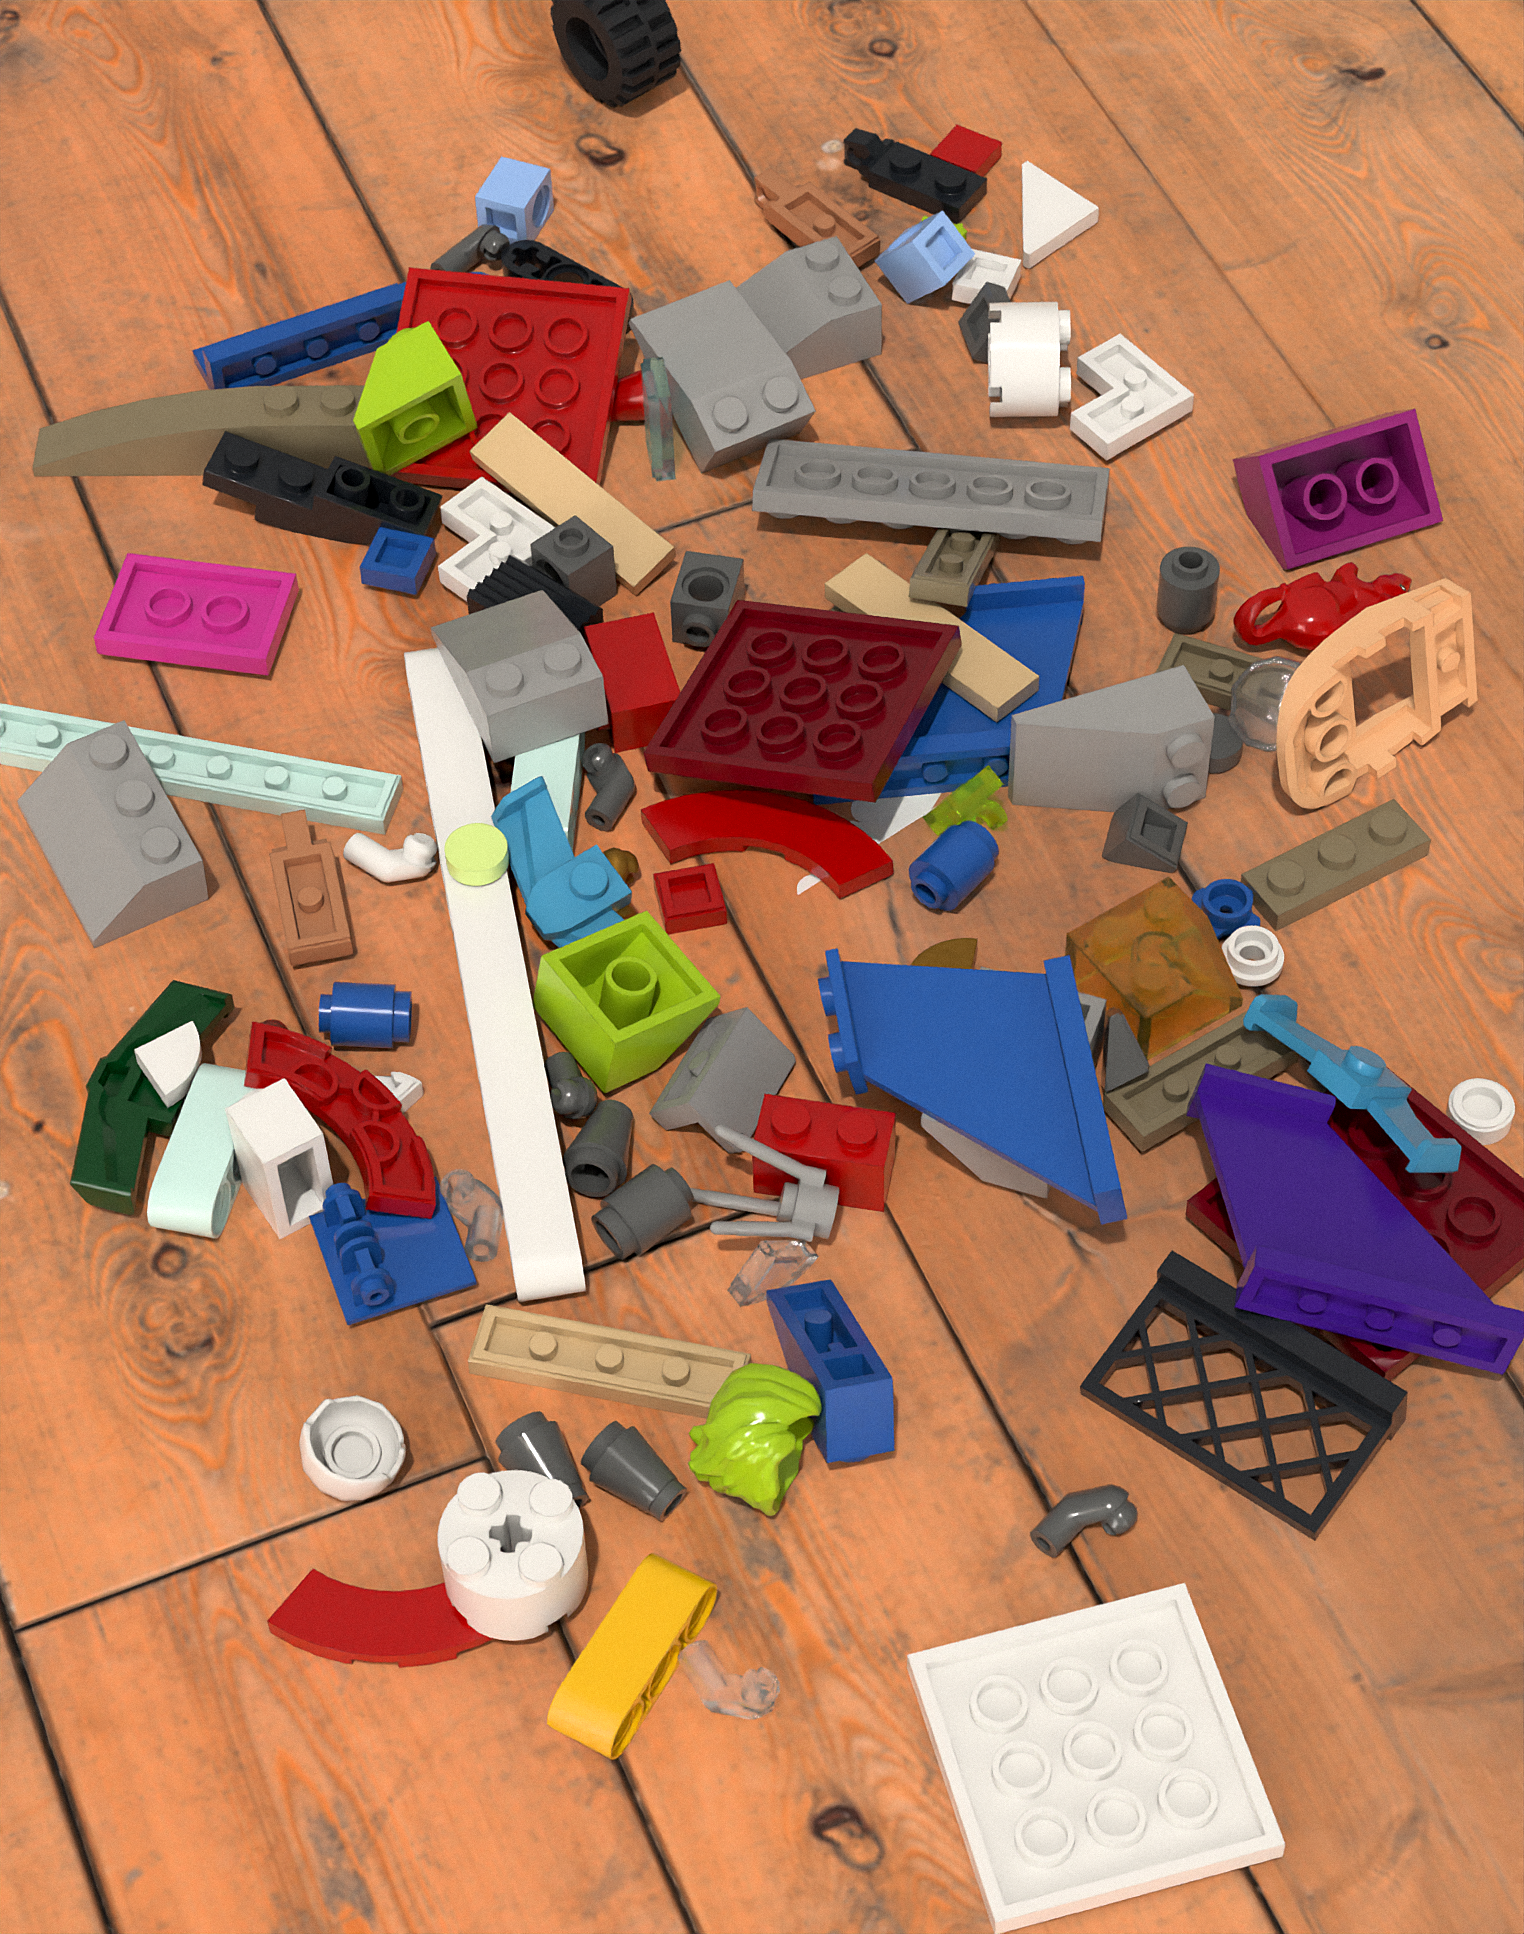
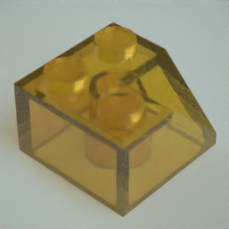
M1169 876L1066 933L1065 956L1070 955L1078 992L1107 999L1106 1010L1114 1006L1116 1009L1119 1008L1124 1014L1147 1061L1242 1006V994L1208 916Z

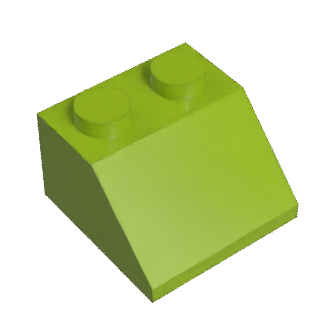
M429 321L416 328H406L397 332L386 344L377 348L353 419L371 469L389 476L478 428L462 375Z
M646 910L542 955L532 1004L536 1012L605 1094L657 1070L719 1005L721 996Z

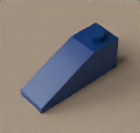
M832 1280L766 1290L767 1305L788 1370L799 1374L813 1384L820 1396L822 1411L819 1416H809L814 1422V1427L810 1434L826 1462H859L865 1460L870 1455L895 1451L893 1377Z

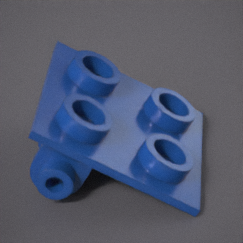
M436 1176L434 1177L436 1205L432 1219L365 1210V1199H362L361 1194L357 1190L351 1189V1186L347 1183H337L330 1186L325 1192L326 1199L322 1204L323 1212L309 1216L347 1326L477 1284Z

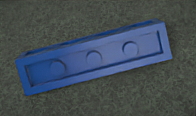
M406 282L401 284L395 283L192 350L194 362L208 388L213 390L272 386L374 352L377 348L386 344L397 332Z

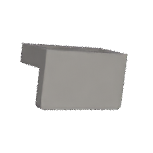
M748 1007L708 1018L649 1114L666 1131L698 1122L729 1154L741 1152L743 1150L718 1137L714 1133V1128L718 1124H724L739 1133L751 1137L757 1127L764 1094H777L795 1063V1056Z

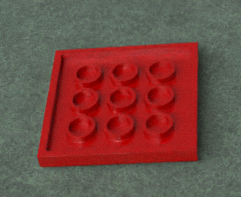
M409 267L397 332L406 328H416L429 321L462 375L478 428L390 476L408 483L464 489L480 477H483L503 492L512 493L475 463L470 454V450L510 412L600 486L632 300L630 289Z

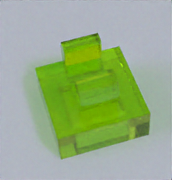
M988 765L923 816V819L937 836L951 825H959L966 820L976 822V816L984 819L987 825L994 831L1003 825L1008 818L1000 804L987 798L1004 784Z

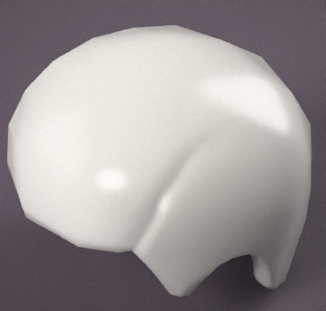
M359 1395L325 1399L303 1424L299 1447L303 1471L319 1491L341 1501L364 1500L377 1495L392 1483L405 1460L406 1445L404 1444V1436L399 1422L383 1404Z

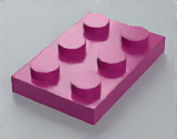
M127 553L94 636L97 654L269 675L299 591L297 576L295 573Z

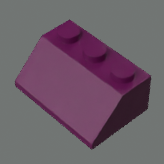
M1415 409L1383 413L1232 459L1246 514L1283 570L1443 521Z

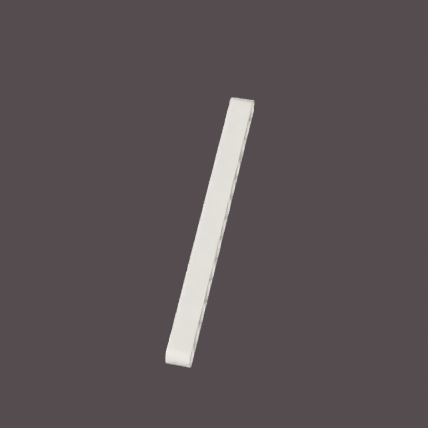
M438 647L405 652L404 661L518 1302L586 1291L579 1243L507 870L499 879L492 883L471 886L455 880L449 874L446 866L444 846L447 838L453 831L461 826L472 823H484L494 826L491 815L495 807L482 739Z

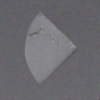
M763 1240L733 1279L727 1291L740 1307L760 1303L766 1300V1290L790 1286L810 1268L819 1256L804 1240Z

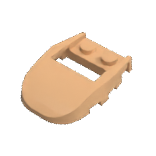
M1444 578L1367 607L1327 637L1296 669L1286 687L1279 710L1276 750L1282 789L1297 805L1308 809L1327 806L1351 794L1357 778L1368 772L1378 780L1396 767L1394 755L1407 744L1415 740L1423 746L1442 730L1441 716L1461 702L1469 708L1478 700L1472 603L1469 591ZM1403 627L1408 628L1413 695L1373 715L1356 727L1350 661L1357 655L1367 659L1386 646V636Z

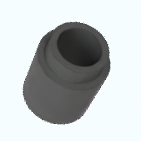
M1180 547L1168 552L1161 561L1156 608L1163 624L1175 633H1197L1205 628L1215 614L1220 566L1217 559L1208 551L1197 547Z
M651 1164L600 1202L601 1210L591 1217V1221L597 1234L608 1249L616 1257L624 1260L633 1252L636 1255H642L689 1220L692 1213L688 1203L694 1199L693 1193L687 1182L675 1169L669 1167L663 1171L657 1165Z

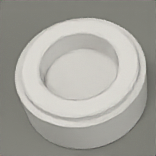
M1474 1078L1461 1082L1452 1090L1449 1096L1446 1115L1482 1145H1489L1500 1141L1510 1131L1515 1112V1103L1508 1090L1499 1083L1488 1079Z

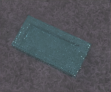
M663 357L643 359V363H641L645 442L652 478H655L656 482L675 479L672 404Z

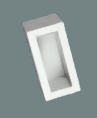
M283 1078L264 1089H256L247 1093L238 1102L225 1108L242 1184L279 1239L311 1224L309 1216L323 1212L322 1204L326 1199L325 1192L333 1185L323 1132L286 1079Z

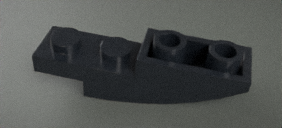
M227 431L224 432L204 469L202 483L205 487L256 505L254 517L256 521L299 534L342 543L371 545L379 527L425 536L441 505L443 497L441 494L338 456H334L327 469Z

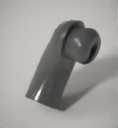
M492 224L480 225L431 264L430 269L465 273L484 257L492 262L499 261L504 249L510 245L509 239L506 235L500 233L498 226Z
M597 743L586 749L581 759L582 766L588 771L587 778L597 793L585 812V818L594 828L608 831L612 828L632 796L635 782L621 756L613 753L607 744Z
M559 1052L550 1056L545 1061L544 1067L552 1087L550 1094L552 1107L565 1118H587L592 1114L597 1104L595 1085L590 1079L582 1076L571 1053Z
M1113 1484L1066 1494L1030 1532V1537L1043 1553L1050 1557H1056L1085 1526L1100 1521L1108 1534H1122L1137 1521L1138 1511L1136 1506L1127 1499L1129 1492Z

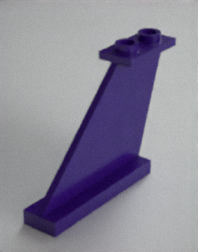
M1206 1063L1187 1105L1186 1116L1200 1119L1244 1266V1272L1236 1287L1235 1308L1503 1375L1524 1339V1311L1494 1304L1327 1124L1335 1107L1336 1096Z

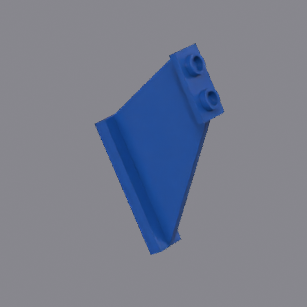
M1083 576L993 583L975 587L973 596L968 606L964 609V615L959 619L1039 675V690L1000 721L995 722L941 682L878 799L1008 787L1012 715L1064 699L1079 626L1082 625L1085 591ZM812 794L815 805L858 801Z
M838 948L825 951L829 976L818 978L819 990L826 1017L836 1015L839 1032L828 1034L831 1056L836 1073L848 1071L856 1095L869 1092L868 1081L1098 1212L1101 1225L1128 1219L1070 955L1044 960L1046 974L849 962L842 961Z

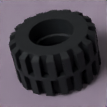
M552 0L553 6L550 7L553 21L552 28L560 52L581 86L587 92H590L600 103L605 102L609 107L614 108L617 106L621 107L670 80L677 74L676 69L680 67L681 63L679 54L681 52V43L677 34L678 29L665 0Z

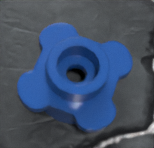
M1233 879L1216 880L1206 888L1197 890L1192 896V907L1199 911L1201 917L1198 931L1202 937L1208 940L1215 941L1221 937H1229L1234 931L1244 926H1260V918L1252 912L1253 892L1239 881Z

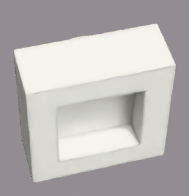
M972 249L975 255L962 267L953 281L952 300L971 304L986 282L1004 286L1010 299L1021 277V260Z

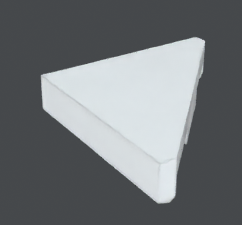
M1026 161L1022 164L1021 174L1023 266L1030 269L1098 222L1099 207L1029 161Z

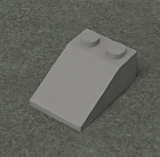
M837 236L786 251L736 287L744 300L791 359L800 379L881 355L882 304Z
M730 280L634 317L628 323L701 474L767 447L769 439L785 440L799 434L816 412L791 359Z
M543 590L431 627L432 637L494 763L608 724L603 675L581 633Z
M1184 665L1012 715L1008 798L1012 805L1115 812L1134 795L1139 793L1166 810L1188 806L1206 796L1215 717Z

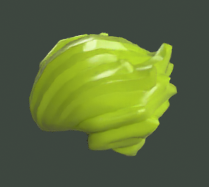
M750 1363L733 1370L713 1397L705 1425L694 1426L689 1432V1436L697 1444L690 1453V1461L688 1462L690 1470L699 1481L709 1482L713 1491L726 1493L733 1497H740L753 1508L760 1509L767 1516L775 1515L780 1508V1503L787 1489L798 1473L803 1440L811 1433L814 1427V1422L809 1416H819L822 1411L820 1396L815 1387L799 1374L779 1366Z

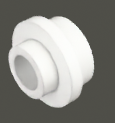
M1252 925L1241 927L1234 931L1221 947L1220 966L1225 975L1238 984L1245 986L1266 985L1274 981L1283 969V949L1276 936L1266 928Z

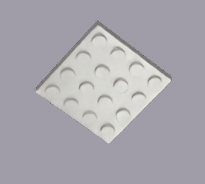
M1185 1583L907 1655V1670L994 1934L1004 1933L1283 1857L1284 1839Z

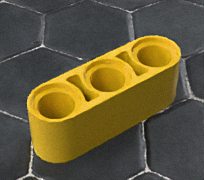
M655 1553L648 1554L639 1564L561 1683L549 1709L548 1726L611 1760L617 1759L630 1744L703 1629L717 1597V1585Z

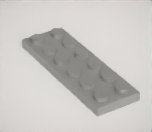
M769 439L753 488L752 511L768 512L771 516L782 519L794 518L799 515L825 517L827 520L838 524H848L859 520L882 522L884 525L895 529H906L915 525L949 528L952 534L983 531L999 533L1001 536L1009 539L1039 536L1056 538L1066 544H1082L1087 541L1101 542L1110 468Z

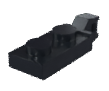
M857 128L844 139V165L858 170L861 175L869 180V188L933 215L943 210L954 224L959 223L987 193V178L898 141L895 143L893 139L885 138L881 141L877 134Z

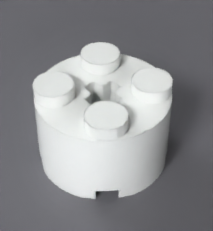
M1058 302L989 303L988 319L999 318V322H990V333H988L989 397H1000V402H990L989 417L1058 416L1059 407H1068V402L1071 399L1070 367H1060V351H1067L1068 344H1070V310H1058Z
M522 1470L499 1471L491 1474L483 1472L474 1473L466 1477L459 1484L457 1494L451 1499L442 1514L437 1535L446 1592L453 1607L455 1606L467 1619L468 1625L477 1632L491 1638L517 1641L535 1638L548 1632V1625L566 1613L567 1617H569L579 1606L588 1583V1564L583 1522L569 1487L561 1480L550 1479L534 1472Z

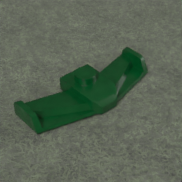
M173 980L109 1054L99 1059L86 1085L88 1096L70 1185L88 1204L128 1215L134 1214L148 1132L171 1137L187 1097L186 1094L177 1103L167 1108L138 1065L134 1049L191 1021L196 1026L201 1044L223 1018H227L235 1009L231 994Z

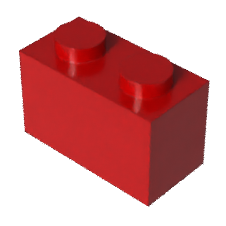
M654 612L585 626V643L603 675L608 724L597 727V731H608L614 753L647 747L680 694V689Z
M764 1094L754 1136L755 1140L803 1165L826 1170L824 1184L839 1187L837 1205L884 1212L895 1161L896 1113ZM752 1155L754 1193L781 1197L785 1182L798 1183V1178Z

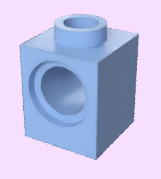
M501 156L475 195L478 227L487 224L498 226L500 233L508 237L510 244L521 240H535L554 211L551 169Z
M942 210L904 230L875 262L908 304L945 286L975 253Z

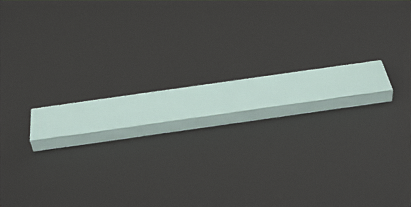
M0 703V764L43 772L67 743L109 727L114 723ZM128 726L166 795L279 816L283 813L305 809L307 821L385 835L403 792L401 775Z

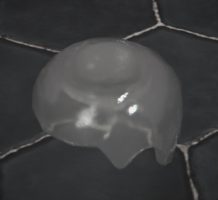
M1281 656L1253 662L1238 677V680L1234 682L1231 687V712L1228 722L1232 730L1246 746L1266 752L1277 751V724L1281 702L1291 677L1302 662Z

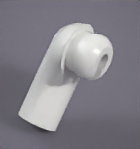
M356 833L346 843L343 856L346 860L380 881L389 883L424 877L431 872L436 865L434 856L437 851V844L430 836L423 833H415L405 838L403 848L389 850L364 834Z

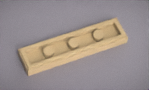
M510 412L470 450L471 457L475 463L555 528L576 515L608 541L614 548L616 579L636 596L676 557L674 546Z
M864 554L825 583V598L847 613L958 625L962 646L942 683L995 722L1000 721L1039 690V675L935 601L908 597L910 584L869 554Z
M489 1304L485 1306L468 1358L470 1374L707 1419L713 1397L730 1373L751 1363V1354Z

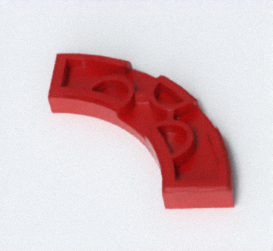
M721 790L683 795L641 809L642 824L670 864L700 854L746 851L749 846L765 848L785 854L786 861L794 863L818 877L839 899L893 875V860L863 830L845 818L801 799L761 791Z
M252 1021L244 1086L264 1089L283 1078L286 1079L304 1107L330 1126L352 1153L363 1179L365 1210L432 1219L436 1205L432 1163L423 1138L416 1136L412 1126L401 1112L402 1103L368 1070L365 1069L360 1072L347 1062L332 1055V1047L288 1029Z
M314 1568L267 1620L270 1633L292 1646L316 1656L346 1664H352L354 1660L398 1663L399 1668L430 1665L457 1659L456 1653L494 1639L477 1632L467 1624V1619L455 1606L453 1607L448 1598L445 1582L414 1590L380 1591L342 1583Z

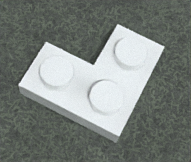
M1121 334L1116 335L1077 358L1076 374L1099 392L1101 396L1071 412L1070 430L1105 460L1114 457L1193 410L1194 394Z
M480 477L440 507L442 523L470 542L438 566L440 583L467 601L469 589H475L477 582H483L485 575H491L493 568L498 569L501 561L506 562L509 555H514L532 566L530 544L555 527L488 480Z

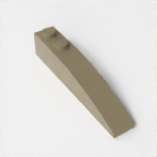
M281 385L201 390L144 399L93 411L39 429L32 467L34 476L203 475L204 469L225 431L327 469L334 456L371 468L353 422L365 385Z

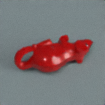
M1349 562L1338 568L1332 579L1328 582L1324 581L1318 572H1314L1289 584L1282 583L1277 588H1269L1258 592L1239 607L1233 618L1234 629L1237 637L1248 645H1264L1282 638L1285 642L1296 648L1313 651L1333 632L1365 608L1409 592L1412 579L1400 573H1393L1392 575H1380L1372 582H1364L1357 577L1359 568L1353 562ZM1281 600L1280 606L1268 621L1262 625H1254L1263 609Z

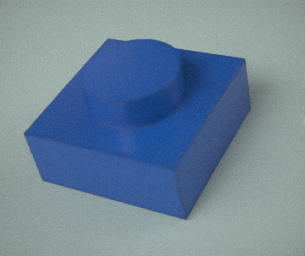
M379 527L359 567L362 584L417 595L436 556L434 538Z

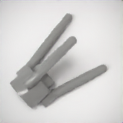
M718 1124L714 1128V1133L718 1137L799 1180L797 1184L784 1183L779 1202L690 1188L694 1197L692 1202L777 1216L776 1221H778H715L710 1225V1231L716 1235L790 1237L812 1242L813 1236L828 1239L837 1208L839 1187L824 1184L826 1170L803 1165L743 1133H739L724 1124Z

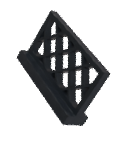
M1172 1250L1157 1270V1282L1082 1382L1080 1393L1315 1541L1385 1440H1392L1406 1420L1408 1392L1290 1321L1235 1308L1236 1288ZM1163 1307L1186 1321L1190 1340L1150 1347L1146 1327L1160 1308ZM1197 1329L1209 1336L1198 1338ZM1140 1337L1142 1348L1130 1350ZM1230 1348L1244 1357L1247 1376L1208 1382L1202 1356L1203 1352ZM1193 1354L1199 1384L1160 1391L1154 1361ZM1145 1363L1151 1393L1123 1398L1104 1385L1116 1368ZM1255 1364L1268 1372L1257 1374ZM1288 1383L1302 1392L1307 1412L1267 1419L1260 1388ZM1251 1390L1258 1420L1218 1427L1212 1397ZM1203 1399L1209 1429L1180 1434L1167 1425L1163 1406ZM1314 1400L1327 1408L1316 1410ZM1155 1407L1157 1419L1143 1409ZM1348 1420L1368 1432L1356 1450L1326 1455L1319 1424ZM1310 1426L1317 1457L1277 1464L1270 1433ZM1258 1435L1262 1436L1268 1466L1240 1471L1225 1461L1221 1442ZM1213 1444L1215 1455L1201 1446ZM1343 1468L1333 1482L1330 1470ZM1321 1472L1326 1494L1311 1515L1285 1499L1281 1483L1282 1478ZM1272 1480L1274 1492L1260 1482Z

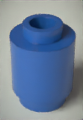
M966 820L959 825L949 826L909 866L911 889L914 895L927 907L946 911L954 910L993 871L994 860L999 854L997 842L987 829L974 821Z
M334 982L332 994L320 995L319 1033H330L331 1046L393 1048L394 1042H410L412 991H396V984Z

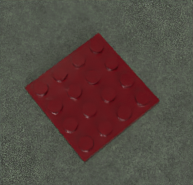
M737 600L643 752L649 772L876 803L962 646L959 626Z
M1409 1084L1407 1085L1412 1090L1407 1098V1102L1418 1120L1434 1138H1453L1461 1145V1155L1457 1171L1453 1173L1408 1172L1406 1167L1410 1160L1367 1109H1349L1336 1097L1335 1107L1327 1124L1488 1298L1524 1269V1178ZM1327 1090V1091L1325 1092V1094H1329V1095L1335 1096V1095L1332 1094L1329 1090ZM1216 1177L1187 1200L1185 1216L1243 1265ZM1315 1328L1342 1353L1389 1381L1422 1355Z

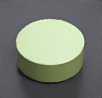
M484 823L467 824L453 831L445 842L444 852L447 870L460 883L471 886L486 885L499 879L508 868L507 840L504 834L494 826Z

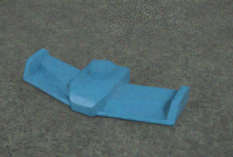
M543 776L531 780L503 797L491 815L494 826L504 834L507 840L509 864L526 905L525 914L542 938L552 941L560 948L623 921L624 919L616 911L631 903L632 891L597 844L574 857Z
M1261 994L1254 998L1243 1019V1025L1249 1031H1267L1311 1062L1307 1071L1349 1109H1367L1410 1160L1406 1167L1408 1172L1453 1173L1458 1170L1461 1145L1453 1138H1434L1415 1116L1407 1102L1412 1089L1386 1067L1385 1061L1379 1055L1360 1046H1351L1349 1050H1342L1296 1023L1298 1004L1287 995Z

